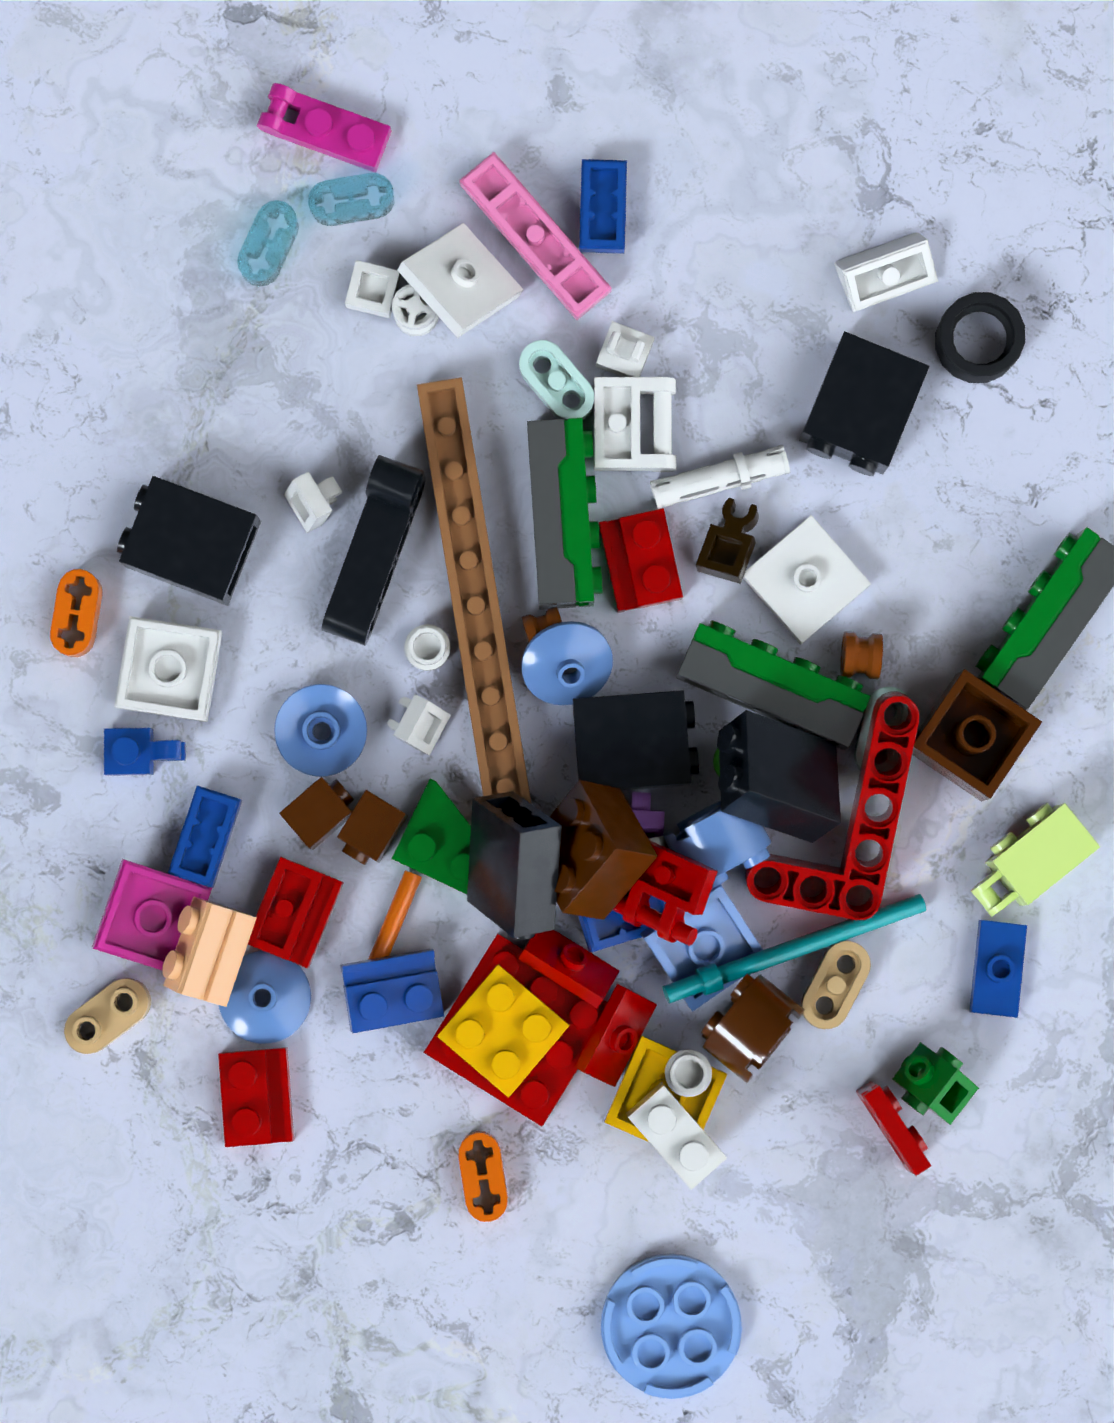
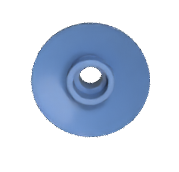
M573 621L553 624L537 633L526 646L521 661L522 676L528 689L540 700L554 705H572L574 698L594 696L608 681L613 667L612 651L603 634L588 624ZM568 668H577V670L571 674H563V672Z
M310 685L294 692L281 706L275 721V741L282 757L294 769L310 776H332L349 768L361 755L367 739V722L359 703L346 691L332 685ZM325 723L330 726L331 734L326 740L315 738L314 729L318 724Z
M265 951L252 952L243 957L227 1007L219 1005V1009L227 1026L242 1039L258 1044L275 1043L291 1036L305 1021L311 1004L310 984L304 971L298 964ZM261 988L268 990L271 994V1002L266 1007L259 1006L254 999L255 993Z

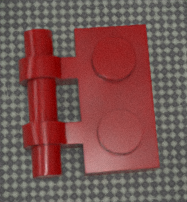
M650 841L658 857L631 887L628 897L624 896L613 911L622 914L624 921L636 927L643 924L656 930L658 937L668 942L674 943L679 941L691 946L697 938L698 930L685 924L684 914L688 912L692 915H703L718 870ZM651 896L666 902L663 913L650 908L649 899Z

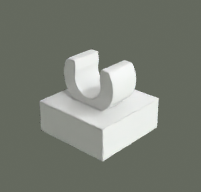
M612 321L596 361V367L621 377H640L655 337Z
M307 472L292 480L284 496L305 531L309 533L324 524L332 512L329 505L337 501L336 496L340 495L342 490L333 476L316 484L310 473Z
M416 694L412 700L402 697L398 703L406 707L407 710L400 723L389 719L387 724L395 731L393 734L395 737L430 756L451 715Z

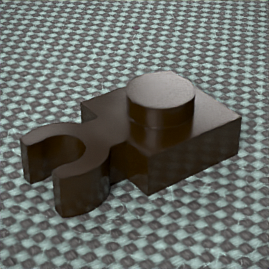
M728 498L722 508L725 521L724 527L710 524L696 562V568L698 572L741 584L756 543L754 536L745 533L756 526L759 514L757 505L751 504L749 512L745 517H734L733 513L735 512L736 504L734 499Z

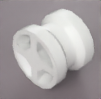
M410 284L403 286L396 292L392 301V311L396 324L403 333L410 336H422L435 328L439 319L438 315Z

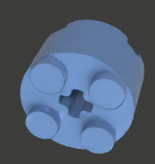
M721 800L679 822L677 826L680 833L676 836L669 830L662 835L669 849L718 870L712 888L729 879L726 871L738 865H744L747 869L770 857L766 847L770 845L771 840L762 825L722 812Z

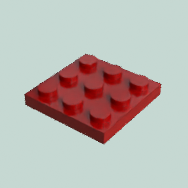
M497 933L423 1053L542 1127L576 1073L577 1068L574 1066L594 1030L607 1001L603 999L598 1008L590 1005L520 961L518 958L523 949ZM498 964L570 1025L509 1098L437 1037Z

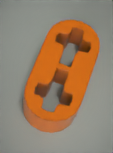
M73 569L60 579L50 630V639L54 648L69 657H81L92 649L96 638L103 596L100 581L93 574L83 569ZM80 579H84L85 585L91 588L92 592L90 596L85 595L82 597L80 610H75L76 597L69 593L70 586H78ZM75 616L78 617L77 630L84 634L83 641H75L73 648H69V643L62 639L61 635L63 631L71 630Z
M476 1131L467 1135L459 1147L458 1158L468 1212L481 1222H491L504 1214L508 1203L501 1149L495 1137L485 1131ZM482 1140L484 1147H492L493 1155L486 1157L487 1172L478 1173L476 1160L474 1158L468 1159L466 1151L473 1149L474 1141ZM488 1179L491 1194H499L500 1201L494 1203L492 1212H484L483 1205L474 1204L473 1198H477L481 1194L480 1180Z

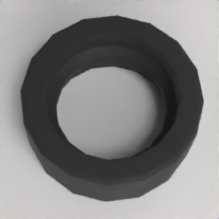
M973 292L958 298L945 311L935 332V350L942 366L954 377L968 383H988L1002 377L1019 359L1025 345V324L1018 309L1006 298L991 292ZM973 312H985L995 316L1002 323L1006 331V346L1003 353L996 360L987 364H975L965 360L957 352L954 345L953 332L957 323L965 315Z

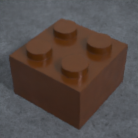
M963 669L954 676L918 729L912 755L982 802L992 798L1042 721Z
M579 780L549 816L562 825L558 883L555 892H557V904L562 913L604 920L658 856L620 788Z

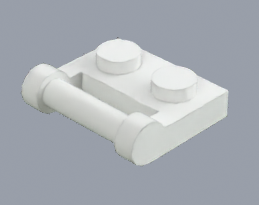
M594 377V471H676V455H672V395L676 394V379L670 377ZM640 394L653 395L654 454H640Z

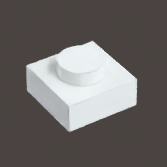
M356 260L345 300L346 308L390 318L392 301L397 292L401 274L396 269Z

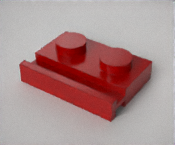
M664 508L620 517L616 520L599 522V530L618 613L683 599Z
M280 857L256 915L257 918L248 945L308 969L344 882Z
M288 1047L219 1053L225 1147L293 1142L294 1129Z
M869 1082L856 1091L857 1095L906 1170L917 1176L930 1168L932 1165L923 1153L928 1149L926 1143L913 1125L907 1128L897 1112L902 1110V1107L889 1087L886 1085L881 1089L880 1085Z

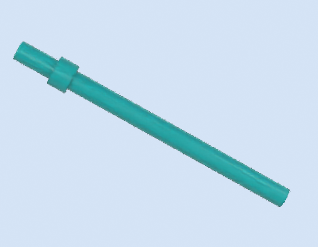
M921 894L879 908L872 917L866 920L848 919L720 966L712 963L695 970V975L664 985V996L670 1004L701 992L705 996L724 989L723 984L740 979L747 973L751 975L926 911L925 901Z

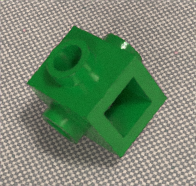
M921 1042L904 1059L900 1069L892 1078L893 1081L906 1091L901 1097L904 1102L922 1116L925 1115L928 1109L949 1125L952 1124L979 1089L959 1070L963 1063L943 1047H940L935 1053Z

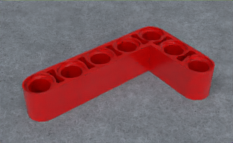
M898 691L887 692L876 700L873 707L840 867L770 854V857L745 869L748 889L756 899L766 903L853 920H866L878 911L883 896L919 724V710L906 694ZM895 702L906 704L908 716L902 724L890 726L885 723L884 712L890 704ZM885 748L896 750L899 758L897 765L893 769L880 771L875 768L874 759L880 750ZM875 794L885 795L889 799L887 811L880 816H871L865 812L866 801ZM865 840H874L880 845L878 855L870 861H862L855 856L857 846ZM764 867L774 868L780 873L778 882L770 888L759 887L754 882L755 874ZM810 876H817L825 881L823 891L815 897H807L800 892L801 883ZM856 885H863L870 889L868 901L860 906H853L846 902L847 892Z

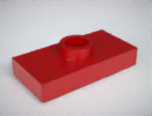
M555 930L537 933L529 940L518 958L595 1008L599 1007L619 973L618 969Z
M617 984L574 1067L615 1087L657 1004Z

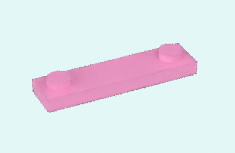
M495 152L459 180L460 186L576 320L581 318L611 292L612 288Z

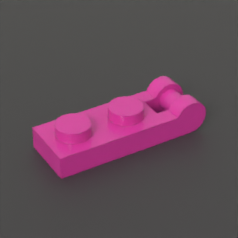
M279 83L272 84L268 98L271 100L267 112L261 113L257 123V127L260 130L376 173L392 132L391 126L300 94L288 86ZM287 108L299 112L295 124L283 120Z

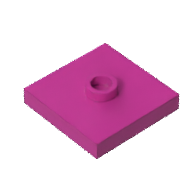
M122 859L92 948L162 970L166 956L170 951H175L181 933L178 931V920L182 910L186 906L191 905L193 897L208 901L212 888Z

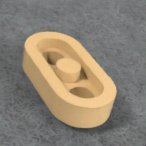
M842 941L831 945L826 950L801 999V1007L805 1009L803 1016L812 1026L820 1029H832L839 1026L846 1019L870 972V958L867 951L861 945L851 941ZM843 955H848L853 960V968L848 973L840 972L837 967V961ZM823 996L828 997L832 1002V1008L827 1014H820L816 1010V1001Z
M119 979L75 1010L68 1017L64 1027L65 1038L69 1046L79 1053L91 1054L99 1052L110 1045L148 1014L151 1006V996L147 987L135 979ZM123 993L129 994L133 1000V1005L128 1011L121 1010L117 1004L118 997ZM86 1021L92 1023L95 1027V1034L91 1039H85L80 1034V1027Z

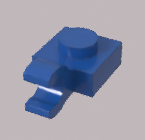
M152 728L104 729V775H154V761H186V742H181V740L153 741Z

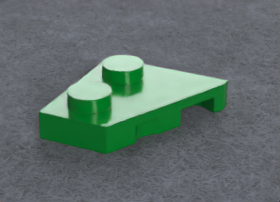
M429 779L392 859L467 894L471 825L435 780Z

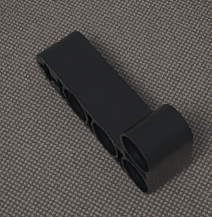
M378 455L366 487L367 500L322 623V631L364 646L367 644L426 482L424 470Z

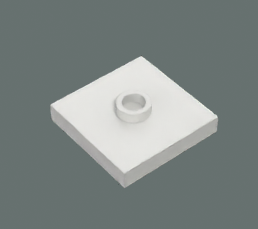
M464 223L404 260L397 270L457 338L516 300L524 290Z
M812 515L749 567L743 576L746 583L800 645L871 585L868 579Z
M129 616L114 707L208 722L222 631Z

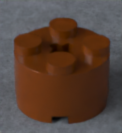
M747 973L730 995L732 997L730 1000L734 1003L725 1015L718 1010L701 1031V1037L706 1040L702 1048L746 1083L753 1077V1074L747 1069L753 1065L759 1070L790 1032V1026L793 1021L789 1019V1016L793 1014L799 1019L805 1011L803 1007L761 974L754 979Z

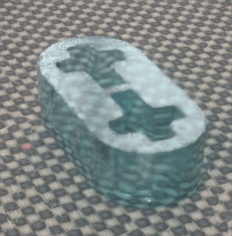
M366 173L317 183L308 195V205L313 218L318 223L325 226H337L386 216L392 210L395 195L391 182L385 176L379 173ZM377 186L379 193H386V195L379 198L380 204L376 206H371L369 199L354 200V198L368 195V187ZM332 193L334 200L349 199L347 202L335 204V212L326 213L323 206L317 207V204L324 202V195Z
M279 200L269 201L261 207L239 252L237 259L238 268L245 281L251 285L261 287L275 281L298 234L299 223L297 215L292 206L286 202ZM280 213L284 214L286 224L289 225L288 228H279L273 240L268 239L271 234V227L267 222L268 218L277 219ZM264 247L268 248L265 259L270 266L269 269L260 268L257 274H253V269L248 260L250 258L258 259Z

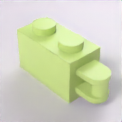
M1048 803L1044 804L1026 819L1030 826L1016 837L1011 831L991 846L990 849L995 855L985 863L992 873L971 890L972 894L991 917L1014 900L1020 906L1029 905L1100 848L1065 803L1056 805L1053 808ZM997 880H1000L1008 890V893L1002 898L991 887Z

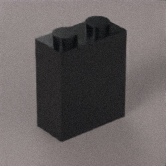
M844 331L799 441L806 443V450L819 457L831 459L833 455L850 461L848 466L858 473L874 476L875 472L883 475L890 465L930 366Z
M152 476L149 486L143 484L135 499L134 510L138 511L132 529L126 527L119 539L117 553L121 554L119 562L126 568L228 606L261 524L260 519L254 513Z
M684 690L573 699L578 781L583 780L620 788L623 791L689 786L692 783L691 775L699 774L697 747H689L687 729L695 728L694 702L685 701Z
M745 710L718 731L717 747L719 749L720 764L718 787L721 795L722 812L810 843L815 842L841 824L836 743Z
M511 791L472 798L467 901L507 932L509 936L516 939H530L537 933L555 930L557 892H555L558 883L562 825L517 793Z

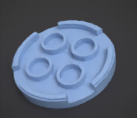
M660 1254L645 1258L624 1271L614 1282L606 1296L601 1314V1335L605 1352L614 1369L628 1383L645 1394L659 1398L676 1399L689 1397L708 1389L728 1369L735 1355H737L740 1346L742 1322L737 1300L723 1277L712 1267L696 1258L681 1254Z

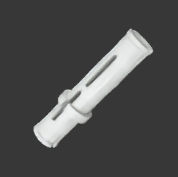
M778 445L765 451L744 456L742 452L733 454V459L667 478L652 480L650 485L657 509H662L679 502L689 501L740 486L742 490L751 488V483L789 474L790 467L784 446Z

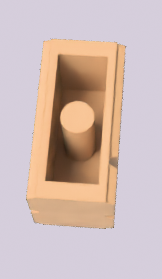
M193 897L191 905L186 906L182 910L178 920V931L181 935L175 951H170L165 958L162 973L166 979L163 986L186 996L227 1007L257 917Z

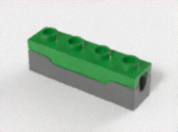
M582 418L527 421L539 610L556 606L558 609L594 606V594H603L601 566L592 567L591 549L600 548L598 521H589L588 511L589 503H597L595 476H586L585 458L594 457L592 430L583 431Z
M1088 527L1076 536L1070 532L1067 534L1053 554L1060 560L1050 573L1043 570L1028 590V593L1034 596L1024 611L1017 607L1002 627V630L1008 633L998 648L991 644L975 666L981 670L977 678L1024 710L1029 709L1114 586V545L1104 538H1100L1098 534Z
M710 621L708 626L699 623L676 679L769 719L834 742L839 749L846 750L850 747L864 714L863 711H865L871 697L861 692L862 684L841 675L837 676L836 681L818 673L821 667L803 658L795 657L792 663L776 656L778 649L761 640L753 639L751 644L736 639L734 638L736 631L719 622Z

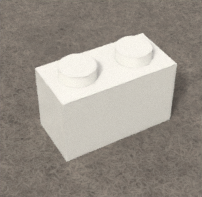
M662 1082L626 1113L631 1122L691 1190L727 1159L720 1148Z

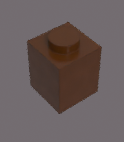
M320 777L279 814L306 846L314 850L348 820L352 813V809L348 805L354 801V798L337 779L329 784L326 779Z
M365 790L337 836L338 839L346 843L342 852L363 865H366L369 858L380 863L408 815L368 790Z

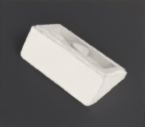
M920 233L904 236L835 262L837 274L853 312L938 282L928 239Z

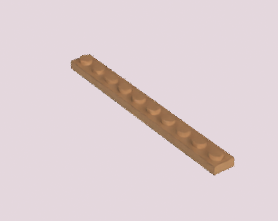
M462 377L417 384L483 796L514 791L531 803Z

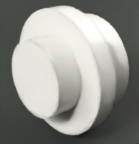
M425 624L414 628L408 634L404 649L407 659L414 667L420 670L431 671L441 667L447 661L451 645L447 634L441 628Z
M690 1049L678 1051L670 1057L666 1064V1082L671 1090L680 1096H697L703 1093L711 1082V1065L708 1059L698 1051Z

